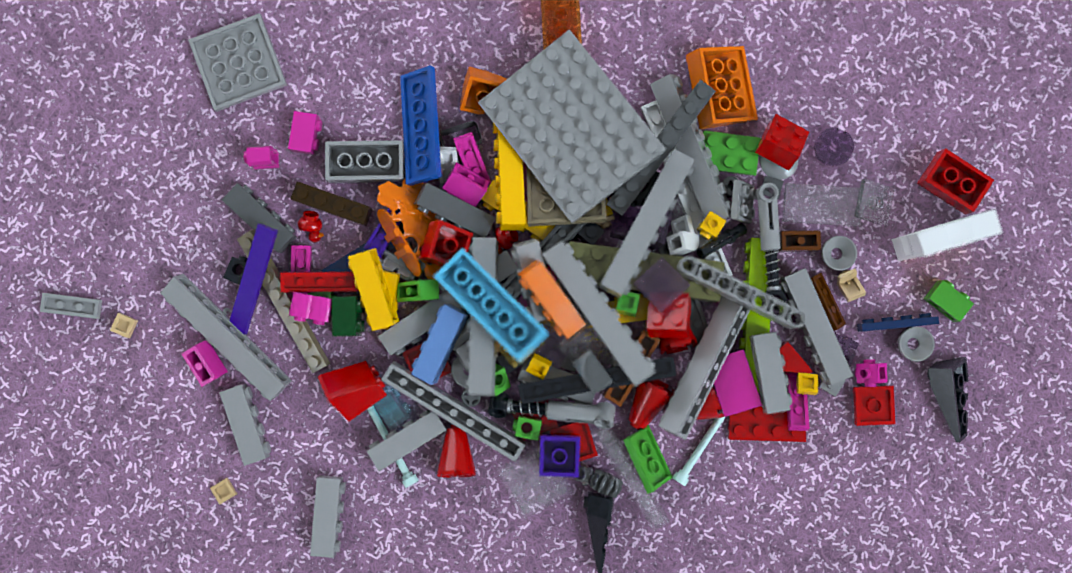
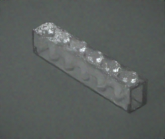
M597 426L592 428L590 431L652 530L656 531L670 522L654 494H647L632 459L613 429H602Z

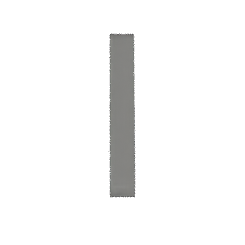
M684 257L677 263L676 268L681 276L788 329L799 328L805 323L806 318L802 311L694 257ZM683 262L690 263L691 271L684 270ZM702 270L708 272V280H704L701 277ZM720 279L726 282V289H722L719 286ZM738 288L744 291L743 298L737 295L736 291ZM756 297L762 300L761 307L755 304L754 300ZM773 306L779 308L780 313L778 316L773 313ZM792 314L797 317L796 325L790 320Z

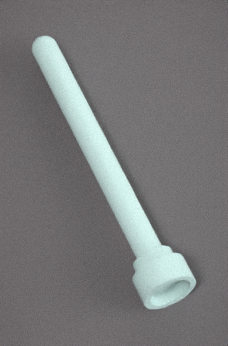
M372 405L367 410L383 440H386V435L389 433L374 405ZM403 458L395 461L403 475L402 483L405 488L419 481L416 474L409 471Z
M725 417L715 418L683 469H680L678 472L676 471L672 477L673 479L686 486L689 481L688 474Z

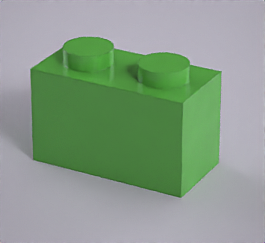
M417 280L398 283L397 302L439 299L437 280Z
M948 280L936 281L923 299L952 322H961L974 303L969 300L970 297L967 294L954 289L955 286Z

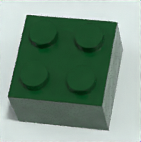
M332 297V336H362V332H365V321L362 320V313H365V308L361 305L360 297Z

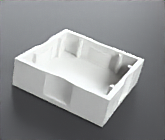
M994 209L891 240L898 261L927 256L1002 233Z

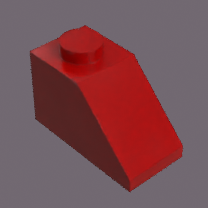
M788 341L781 343V347H779L780 355H783L785 360L783 371L808 374L813 372Z

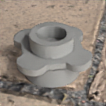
M581 463L579 465V477L574 478L576 481L582 482V485L587 486L594 471L592 468L586 467V464Z

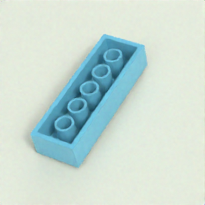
M463 248L434 275L436 280L520 364L549 336L548 332Z

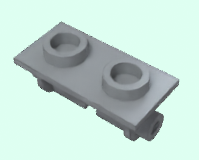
M385 250L383 258L380 259L382 268L390 272L398 271L397 273L400 274V277L407 282L415 281L416 276L409 271L402 258L397 259L395 254Z

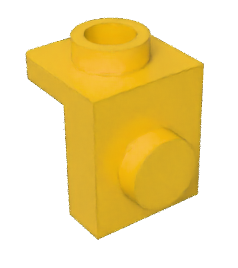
M710 211L696 230L700 231L699 235L707 240L710 238L714 239L720 233L726 220Z

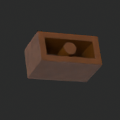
M781 231V249L778 251L821 250V231Z

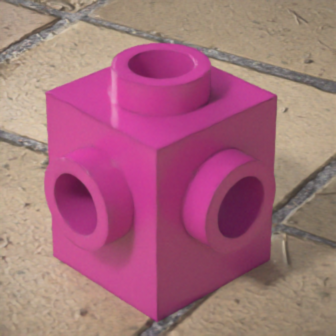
M875 359L863 360L864 363L856 364L855 377L857 378V383H864L865 387H877L876 383L888 382L887 363H876Z

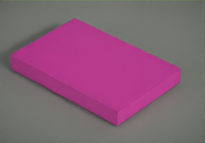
M744 349L728 354L714 382L724 417L762 406Z

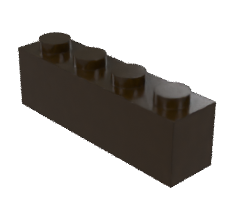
M298 181L291 196V200L365 227H367L373 210L367 205Z

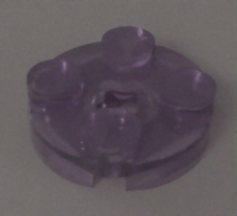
M836 127L826 129L815 140L814 151L816 157L826 166L844 164L850 159L854 150V141L851 135ZM831 142L834 145L838 144L837 152L830 150Z

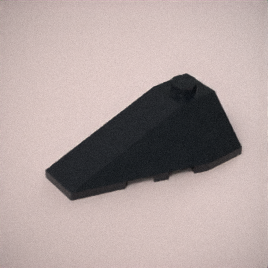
M588 492V497L584 496L583 508H586L597 573H602L606 554L604 546L608 542L607 526L611 525L614 500L612 497L601 493Z

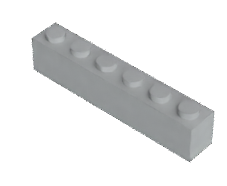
M806 268L782 277L780 279L782 282L780 286L783 293H787L789 298L788 305L802 311L805 315V323L799 329H802L805 334L803 337L804 342L813 352L811 357L815 365H818L820 368L819 376L823 383L826 382L827 385H834L852 377L853 374Z

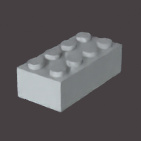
M403 140L325 142V180L329 183L403 182L406 177Z

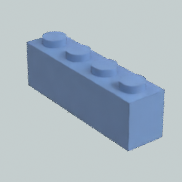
M444 304V306L439 308L436 315L438 316L436 323H433L429 328L428 333L430 335L420 348L422 352L419 358H416L412 364L413 371L411 375L430 385L438 382L470 315L469 313L452 304Z

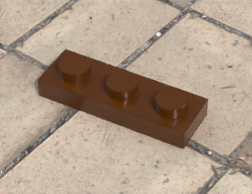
M822 272L810 277L833 331L840 329L846 325V322Z

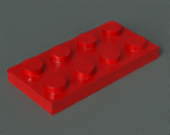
M762 406L729 415L728 420L729 440L806 442V431L788 430L787 411L766 414L763 413Z

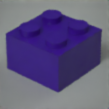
M540 434L539 476L579 477L580 436Z

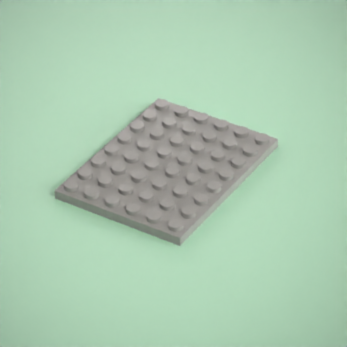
M570 29L478 102L572 224L666 151V148Z

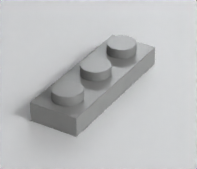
M42 293L40 312L100 319L102 300Z

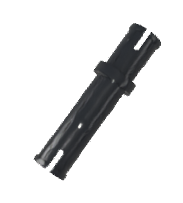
M739 223L732 229L724 230L720 236L697 248V255L701 259H705L725 245L734 243L737 238L747 233L746 226L743 223Z

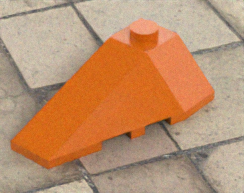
M469 66L463 83L460 110L474 114H485V111L478 102L507 80V78Z

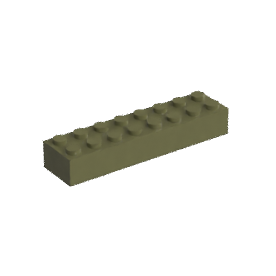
M569 242L574 251L572 255L575 260H581L586 268L583 271L587 277L591 275L597 286L600 287L620 248ZM650 252L645 261H640L638 266L641 267V270L637 277H632L629 282L632 285L629 291L647 294H650V292L689 293L691 300L713 303L719 302L721 298L720 294L678 273L677 263L684 258L681 256ZM698 259L724 272L725 262ZM683 262L684 270L691 271L690 263ZM702 270L701 277L704 280L709 279V274ZM722 279L719 280V286H720L721 288H722V281H723Z

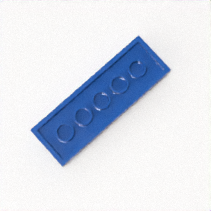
M431 65L400 76L406 184L409 186L442 177L435 67Z

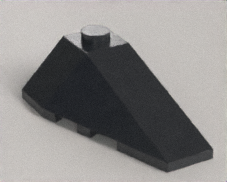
M966 357L936 362L928 368L927 372L932 391L957 443H960L967 437L968 412L963 410L966 400H968V393L963 392L964 382H968Z

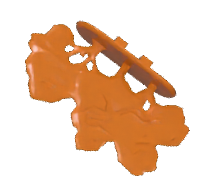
M405 177L402 187L390 181L378 186L380 192L378 193L377 201L381 205L389 207L392 211L391 215L384 209H378L377 211L379 222L387 234L384 238L388 243L392 242L397 250L394 253L397 259L402 258L406 267L413 275L418 277L422 273L418 261L420 260L425 263V276L428 279L435 280L434 275L443 267L435 264L428 265L427 261L419 259L420 247L423 246L429 223L437 220L434 218L435 214L431 212L425 214L417 210L418 206L414 204L424 183L409 186L406 184ZM400 209V213L396 215L395 211ZM394 221H401L403 223V235ZM413 237L418 244L417 252L413 253L405 240L406 238Z

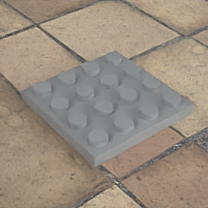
M260 13L188 40L213 109L216 112L288 86Z

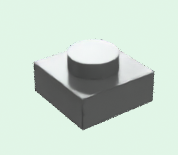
M764 176L762 185L766 183L776 185L779 191L778 200L784 181ZM764 189L763 195L771 197L770 191Z

